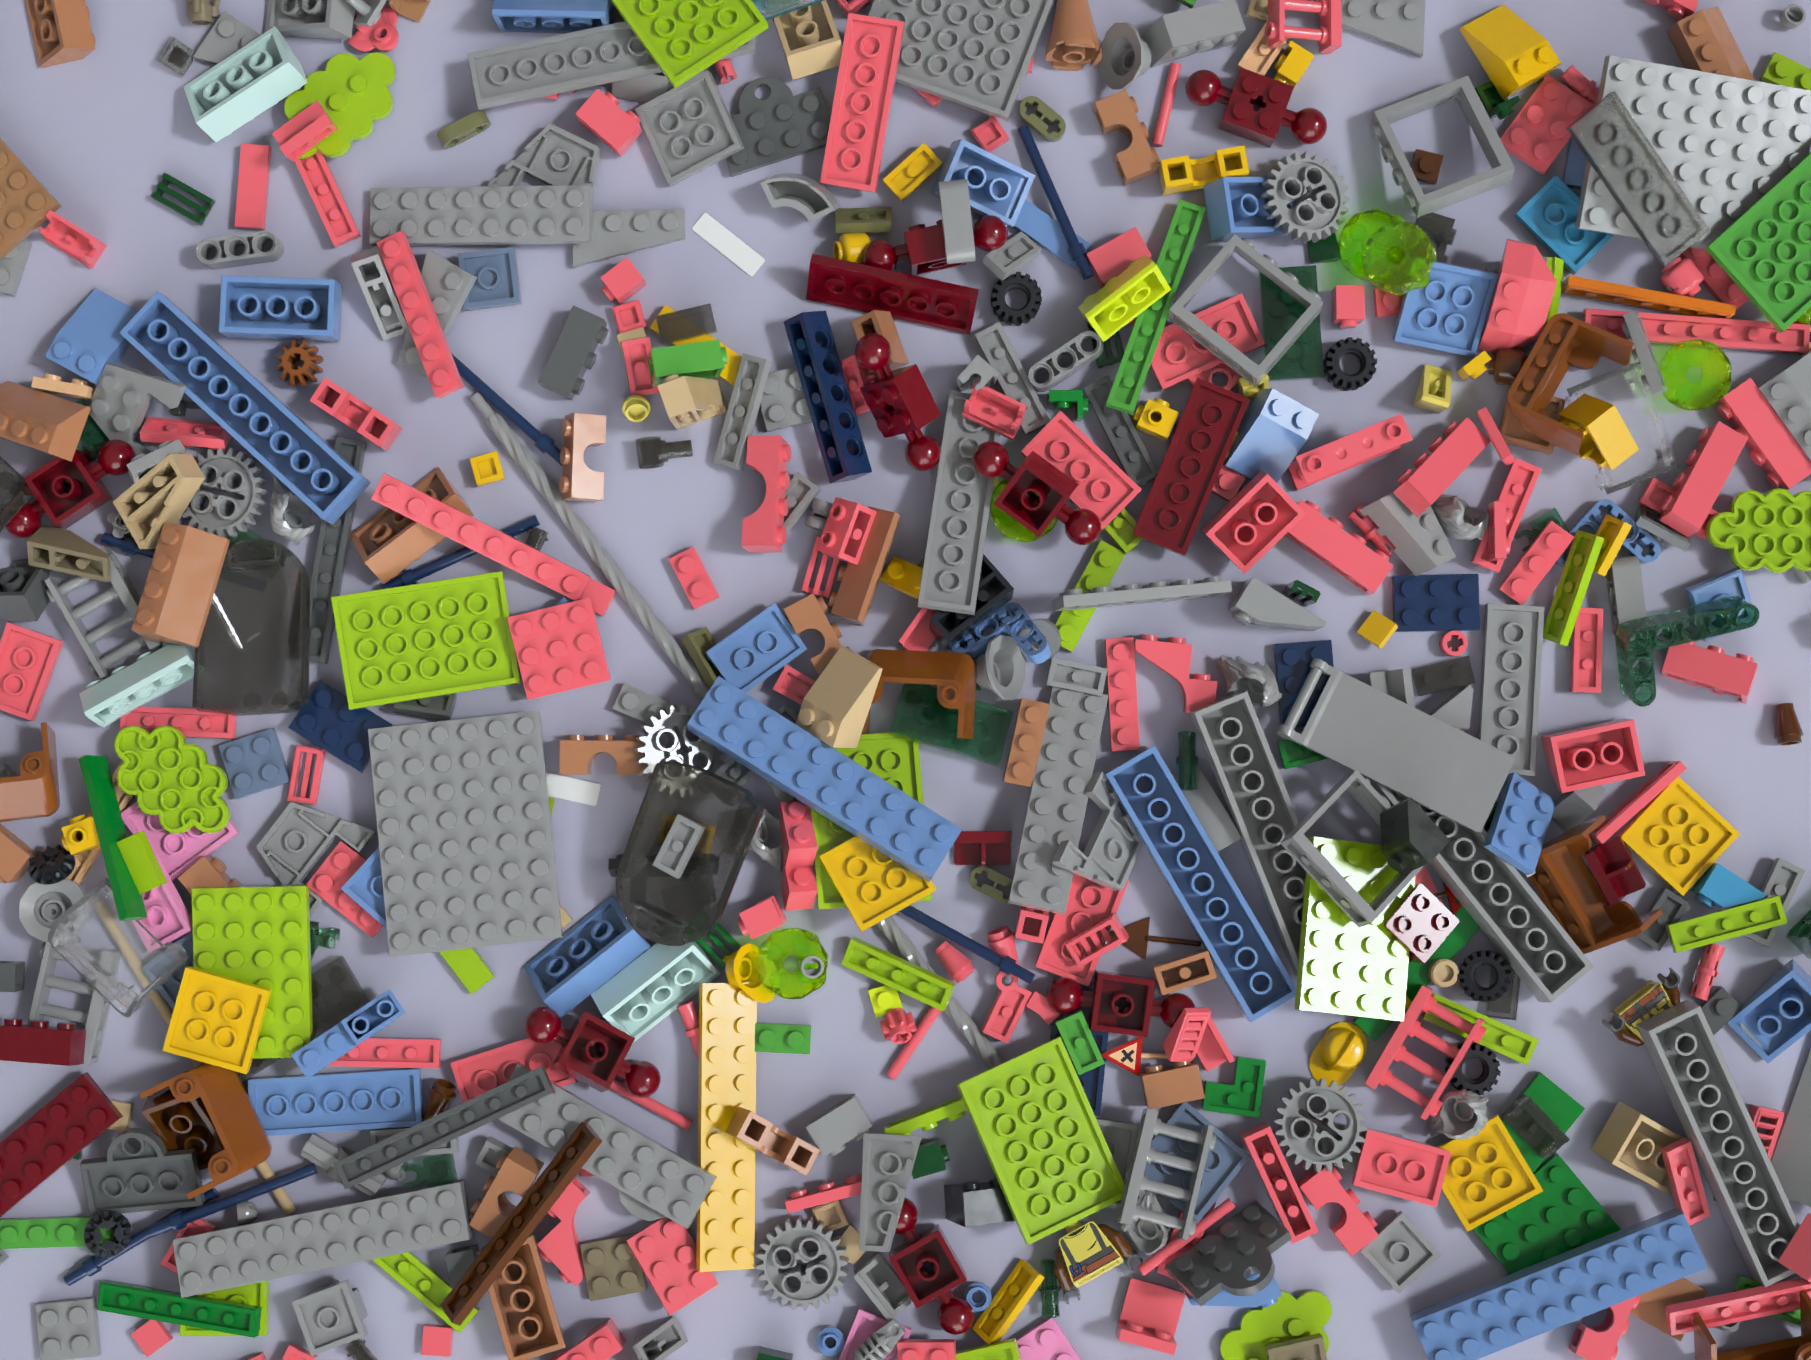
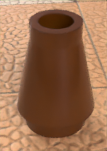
M1793 703L1776 705L1774 739H1777L1778 745L1781 746L1801 743V736L1804 734Z
M435 1079L434 1083L429 1085L425 1112L423 1114L424 1120L447 1110L456 1097V1086L453 1083L444 1079Z

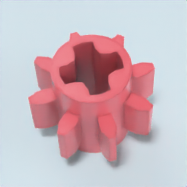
M901 1008L888 1011L885 1014V1020L880 1021L885 1040L891 1038L894 1044L906 1043L912 1037L911 1032L917 1031L912 1013L906 1014L905 1010Z

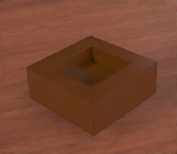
M1416 149L1410 167L1417 181L1435 185L1444 155Z

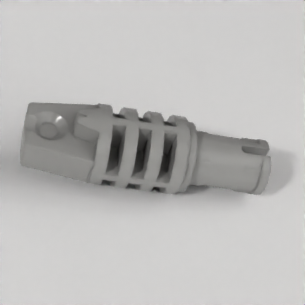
M894 1318L879 1330H875L855 1350V1357L852 1360H883L893 1351V1348L906 1330Z

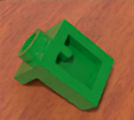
M1049 390L1048 405H1054V409L1066 410L1071 409V405H1076V421H1082L1083 414H1088V397H1083V390Z

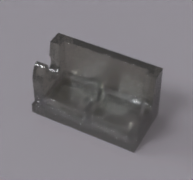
M1524 1094L1500 1115L1541 1158L1544 1156L1547 1158L1551 1157L1561 1146L1570 1140L1530 1097Z

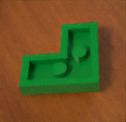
M1236 1056L1233 1084L1205 1080V1098L1202 1099L1201 1109L1259 1118L1266 1060Z

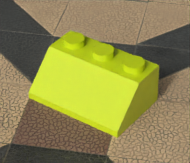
M1144 255L1140 259L1133 261L1120 275L1111 278L1098 292L1088 296L1077 308L1104 342L1168 293L1171 288L1154 261L1147 255Z

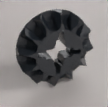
M60 844L55 848L47 845L45 851H36V857L29 859L30 866L27 869L35 882L43 885L55 884L66 879L72 873L75 867V857ZM46 862H56L57 867H55L54 865L51 866L49 864L46 865Z
M112 1210L102 1211L94 1215L88 1221L84 1230V1241L88 1249L103 1258L116 1256L127 1248L132 1238L129 1220L123 1214ZM117 1224L113 1232L117 1242L106 1239L105 1242L103 1241L99 1244L103 1234L98 1227L109 1230Z

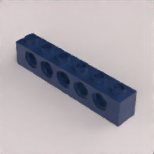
M826 310L802 312L784 321V326L830 484L855 480L871 473L872 469Z

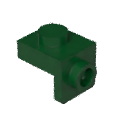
M1492 81L1475 88L1490 119L1498 117L1499 120L1504 119L1514 112L1512 107L1521 101L1519 96L1503 100Z

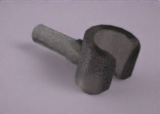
M181 400L179 406L170 409L169 412L172 415L185 417L187 408H202L195 402Z

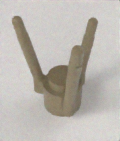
M186 0L188 18H190L191 24L211 25L213 24V18L219 17L218 8L220 0H214L213 5L209 4V0Z

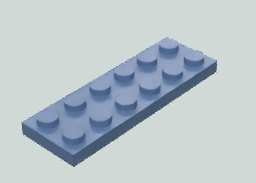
M421 1068L314 1074L308 1079L305 1075L248 1079V1096L267 1136L412 1127L424 1121Z

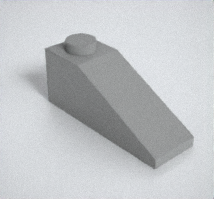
M378 246L352 254L351 265L383 341L404 334L408 324Z

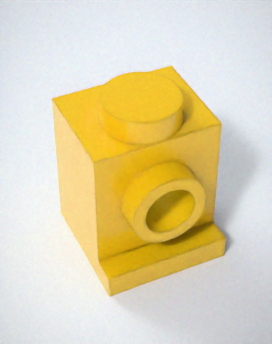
M1290 41L1284 54H1282L1274 67L1278 71L1274 79L1295 88L1315 55Z

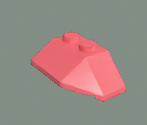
M1507 239L1498 270L1497 282L1478 344V350L1496 353L1501 348L1519 349L1538 339L1541 335L1557 281L1536 245Z

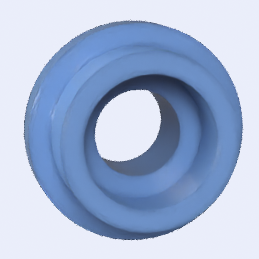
M974 1282L965 1288L963 1299L970 1303L973 1311L980 1312L990 1305L992 1295L988 1286L981 1282ZM974 1292H981L983 1297L981 1300L975 1301L972 1299V1294Z
M828 1326L818 1333L816 1344L821 1353L827 1356H834L842 1351L845 1345V1337L839 1328ZM828 1337H833L836 1340V1344L828 1346L825 1340Z

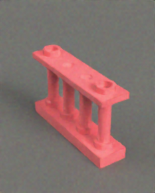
M1268 0V23L1265 27L1268 48H1275L1284 42L1286 37L1317 40L1319 53L1330 54L1342 46L1341 0ZM1285 10L1317 13L1319 16V28L1285 26Z
M1401 413L1296 456V460L1291 462L1287 471L1295 490L1298 491L1398 450L1402 444L1413 439Z
M1422 985L1404 1016V1022H1400L1365 1082L1366 1085L1374 1090L1379 1085L1383 1087L1387 1085L1425 1108L1420 1117L1423 1120H1427L1430 1115L1435 1118L1443 1105V1102L1439 1101L1465 1054L1473 1041L1476 1043L1480 1042L1487 1030L1483 1027L1485 1020L1481 1017L1478 1018L1474 1025L1435 1002L1436 998L1432 997L1435 990L1427 985ZM1423 1011L1426 1013L1430 1011L1467 1033L1468 1037L1461 1049L1421 1027L1422 1023L1417 1021ZM1408 1035L1412 1038L1414 1036L1418 1037L1453 1058L1454 1061L1447 1073L1444 1074L1406 1051L1407 1047L1403 1046ZM1401 1060L1439 1083L1440 1085L1432 1098L1427 1097L1392 1075L1393 1072L1389 1070L1393 1061L1399 1062Z

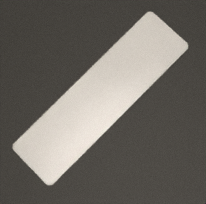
M706 212L692 227L694 232L751 277L754 276L765 262L763 257Z
M546 772L549 796L592 806L597 805L600 784Z

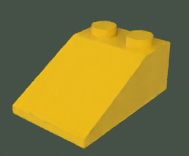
M1504 4L1459 29L1503 100L1546 77L1547 74L1561 64L1547 39Z

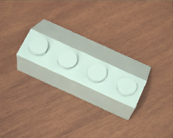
M274 26L183 86L196 124L215 142H218L271 106L276 105L283 98L299 90L308 81L300 62L279 30Z
M163 643V648L154 653L147 652L137 658V662L128 667L121 666L111 673L112 676L103 681L96 680L88 684L86 690L79 693L83 711L87 718L104 728L125 714L131 713L137 707H142L198 676L204 670L190 646Z
M680 924L593 992L591 996L602 1016L612 1026L634 1037V1043L675 1011L678 1005L685 1003L699 992V983L711 982L721 973L700 945Z

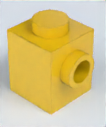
M1154 398V400L1148 399L1145 406L1139 404L1133 417L1137 421L1135 428L1166 442L1180 412L1169 408L1170 404L1159 398Z
M86 814L74 817L69 820L70 825L61 828L63 832L61 836L63 846L67 851H70L71 855L82 854L100 847L93 816L87 818Z

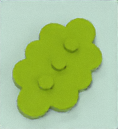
M375 52L366 55L359 61L351 54H337L329 60L325 71H316L307 77L308 83L304 85V90L296 91L289 95L284 105L288 120H291L315 101H319L338 128L298 159L309 158L318 150L326 157H341L350 150L353 140L365 139L372 133L374 121L382 120L389 116L394 102L388 87L394 82L396 76L395 66L390 57L383 53Z
M1782 488L1769 490L1764 495L1753 490L1740 492L1731 500L1729 512L1715 514L1708 520L1705 527L1706 538L1716 548L1729 549L1730 560L1734 566L1744 571L1756 570L1762 566L1771 573L1786 572L1791 567L1799 571H1810L1811 491H1801L1794 495Z
M128 726L118 732L115 737L114 748L117 755L124 762L118 769L117 782L122 791L130 795H137L138 807L142 812L148 815H158L160 824L170 833L180 834L188 832L194 826L205 833H216L227 827L231 817L230 807L221 798L227 790V774L221 767L208 764L207 753L201 746L187 744L182 731L173 726H160L151 733L143 727Z
M1281 1290L1282 1296L1277 1298L1278 1301L1275 1304L1262 1308V1306L1261 1308H1251L1242 1314L1239 1328L1230 1329L1221 1337L1219 1343L1220 1354L1224 1360H1267L1265 1345L1318 1333L1323 1336L1327 1353L1329 1339L1322 1327L1331 1318L1332 1307L1330 1301L1323 1293L1317 1290H1306L1296 1298L1288 1291Z

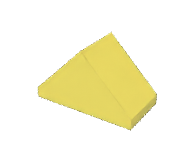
M1425 364L1413 406L1439 414L1447 409L1450 405L1452 371Z

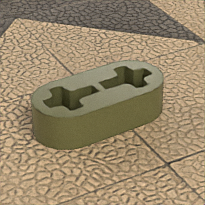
M1029 96L1022 100L1019 106L1020 119L1046 141H1059L1065 133L1066 124L1064 119L1035 96ZM1036 105V113L1041 118H1038L1033 113L1029 116L1026 115L1027 108L1025 106L1032 107ZM1045 120L1051 125L1055 122L1058 123L1057 130L1059 133L1055 131L1051 134L1048 133V125L1043 121Z
M483 110L475 111L441 129L437 133V137L443 148H452L485 131L491 123Z
M977 866L971 871L969 880L974 889L1002 903L1010 904L1008 903L1009 896L1007 899L1003 898V892L995 887L997 883L1007 886L1008 883H1012L1013 879L986 866ZM984 870L988 872L987 878L994 881L992 886L986 883L978 886L976 885L978 880L974 878V875L976 873L981 874Z

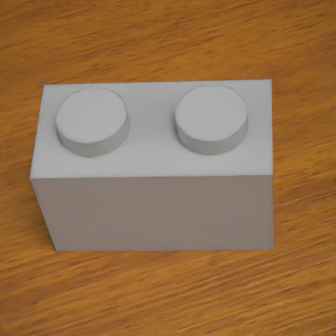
M856 1094L809 1121L806 1124V1129L823 1157L829 1153L833 1157L846 1148L844 1144L854 1138L857 1142L863 1139L864 1133H871L869 1128L872 1127L873 1123Z

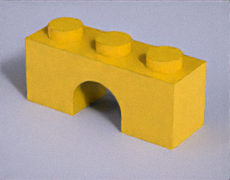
M1244 145L1216 150L1214 154L1199 159H1189V155L1163 159L1157 168L1162 196L1203 189V186L1222 177H1247L1249 174Z

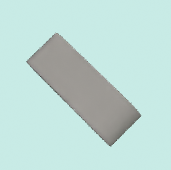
M967 179L938 182L947 264L976 261Z
M268 231L207 238L200 241L196 247L197 258L212 269L274 262L280 259L284 253L282 242ZM273 241L272 249L268 252H263L264 243ZM244 244V253L240 256H235L236 247ZM213 248H217L216 257L208 260V252Z
M1093 331L1082 332L1035 363L1028 372L1031 384L1039 391L1050 390L1097 359L1103 351V343L1100 337ZM1088 339L1097 341V347L1092 352L1082 350L1083 343ZM1063 355H1071L1073 357V363L1070 367L1062 368L1059 366V359ZM1041 370H1046L1049 372L1048 381L1043 384L1037 383L1035 381L1036 374Z
M1637 556L1615 558L1606 574L1614 637L1617 640L1645 637L1648 632L1639 559Z

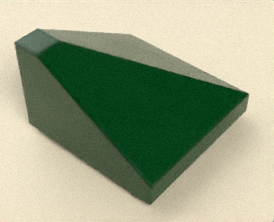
M1332 233L1331 236L1324 240L1321 238L1316 243H1313L1312 240L1307 242L1310 264L1335 262L1341 258L1335 233Z

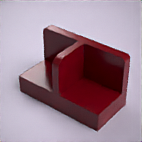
M961 831L954 842L955 865H1009L1011 863L1012 831Z
M1618 836L1603 844L1596 845L1585 853L1584 858L1610 906L1620 903L1626 895L1645 888L1646 883L1622 837Z

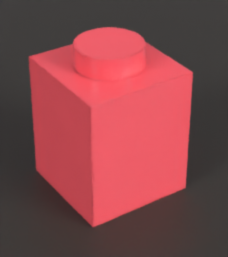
M627 257L600 277L604 283V286L601 287L604 294L610 301L616 299L620 305L647 285L644 278Z
M1336 285L1331 291L1332 324H1340V328L1344 329L1356 328L1357 324H1360L1365 319V285Z

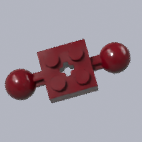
M1240 69L1232 89L1222 86L1219 77L1210 70H1198L1191 74L1186 82V95L1193 104L1208 106L1216 101L1226 105L1218 129L1261 145L1271 147L1280 125L1290 128L1294 138L1303 144L1317 143L1324 137L1327 130V121L1321 111L1315 108H1305L1298 112L1286 109L1294 86L1250 70ZM1253 104L1258 105L1260 109L1258 111H1254Z
M993 215L979 218L973 226L974 245L987 252L1001 248L1008 237V230L1004 221ZM942 219L936 222L937 225L925 227V224L909 227V231L904 232V244L893 246L885 240H875L870 242L862 253L863 265L891 271L895 269L897 263L908 261L910 272L915 276L966 265V262L947 264Z
M876 333L864 335L856 344L855 356L862 367L873 370L876 378L860 387L864 401L870 408L877 427L884 438L905 434L908 440L905 449V457L908 464L919 471L931 470L939 462L941 448L933 437L923 435L920 429L939 417L941 413L917 364L891 371L888 364L891 358V346L888 340Z
M114 439L102 445L98 453V460L90 464L84 453L77 449L72 462L55 457L24 478L37 500L31 504L17 502L10 505L3 515L5 529L9 534L17 538L30 537L40 528L41 518L46 514L54 526L63 529L69 528L113 499L101 478L107 474L119 476L128 473L126 464L130 463L131 459L136 456L134 449L127 442ZM71 484V490H70V492H69V493H66V492L69 491L68 485Z
M987 441L975 449L972 461L976 471L984 477L994 478L1000 476L1008 482L994 502V505L1040 538L1056 517L1065 524V533L1073 543L1088 545L1098 538L1101 532L1099 517L1089 509L1074 510L1065 504L1079 484L1040 455L1032 451L1018 469L1009 463L1007 450L998 442Z
M1098 970L1095 971L1093 991L1083 990L1075 980L1062 977L1054 980L1049 985L1046 995L1049 1006L1061 1014L1072 1013L1079 1007L1090 1008L1088 1023L1090 1030L1148 1038L1150 1016L1160 1017L1166 1026L1172 1028L1184 1008H1195L1192 999L1182 993L1170 994L1163 1000L1153 999L1155 980L1152 978ZM1120 997H1124V1000L1128 1002V1006H1123L1122 1010L1118 1011V1007L1114 1003Z
M537 1007L526 1016L524 1029L532 1041L541 1044L555 1041L562 1045L552 1064L553 1067L601 1093L610 1088L616 1075L624 1079L626 1089L635 1097L646 1098L658 1090L661 1076L654 1064L647 1061H638L631 1064L624 1060L635 1040L634 1037L586 1011L578 1015L571 1030L561 1025L559 1015L549 1007ZM593 1046L596 1048L595 1053L598 1055L594 1058L590 1056L588 1051Z
M905 1198L895 1231L896 1234L902 1236L905 1243L889 1251V1260L915 1307L918 1309L936 1298L940 1304L937 1316L941 1328L949 1334H962L972 1326L974 1311L967 1300L955 1297L951 1289L967 1281L966 1272L939 1224L921 1234L918 1232L915 1226L918 1218L917 1208L911 1200ZM923 1262H933V1270L921 1269Z

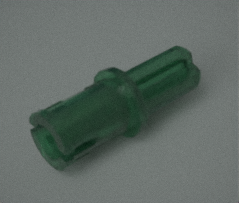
M1051 1258L1042 1259L1040 1262L1041 1274L1045 1278L1041 1282L1042 1286L1038 1287V1291L1041 1292L1042 1317L1044 1318L1060 1316L1059 1291L1061 1287L1057 1285V1277L1054 1272L1055 1259Z

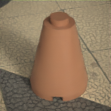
M1057 0L1046 48V61H1052V67L1065 71L1083 70V65L1091 63V67L1095 66L1102 59V49L1088 0Z

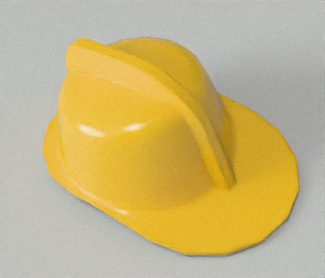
M746 943L739 950L723 958V962L726 965V978L729 983L742 989L757 1002L767 1003L773 1000L780 986L779 973L773 962L756 945Z
M1339 1022L1332 1025L1325 1032L1310 1056L1309 1068L1312 1076L1318 1082L1320 1078H1325L1327 1086H1329L1332 1080L1337 1081V1086L1345 1083L1359 1066L1367 1051V1039L1364 1032L1357 1025L1350 1022Z

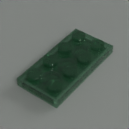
M1316 265L1279 268L1284 273H1292L1299 280L1298 284L1306 290L1311 289L1318 294ZM1259 271L1263 340L1265 342L1264 355L1266 357L1307 308ZM1320 313L1269 371V382L1324 377Z
M903 683L889 734L998 766L1013 711L975 700L973 739L957 738L959 709H949L942 706L938 701L937 688L925 684Z

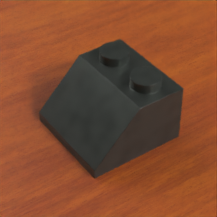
M1411 797L1380 813L1382 855L1388 860L1389 866L1401 875L1429 864L1450 842L1449 838Z

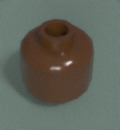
M1501 348L1496 352L1495 358L1490 357L1488 374L1494 375V381L1499 385H1512L1528 356H1526L1525 351L1522 349Z

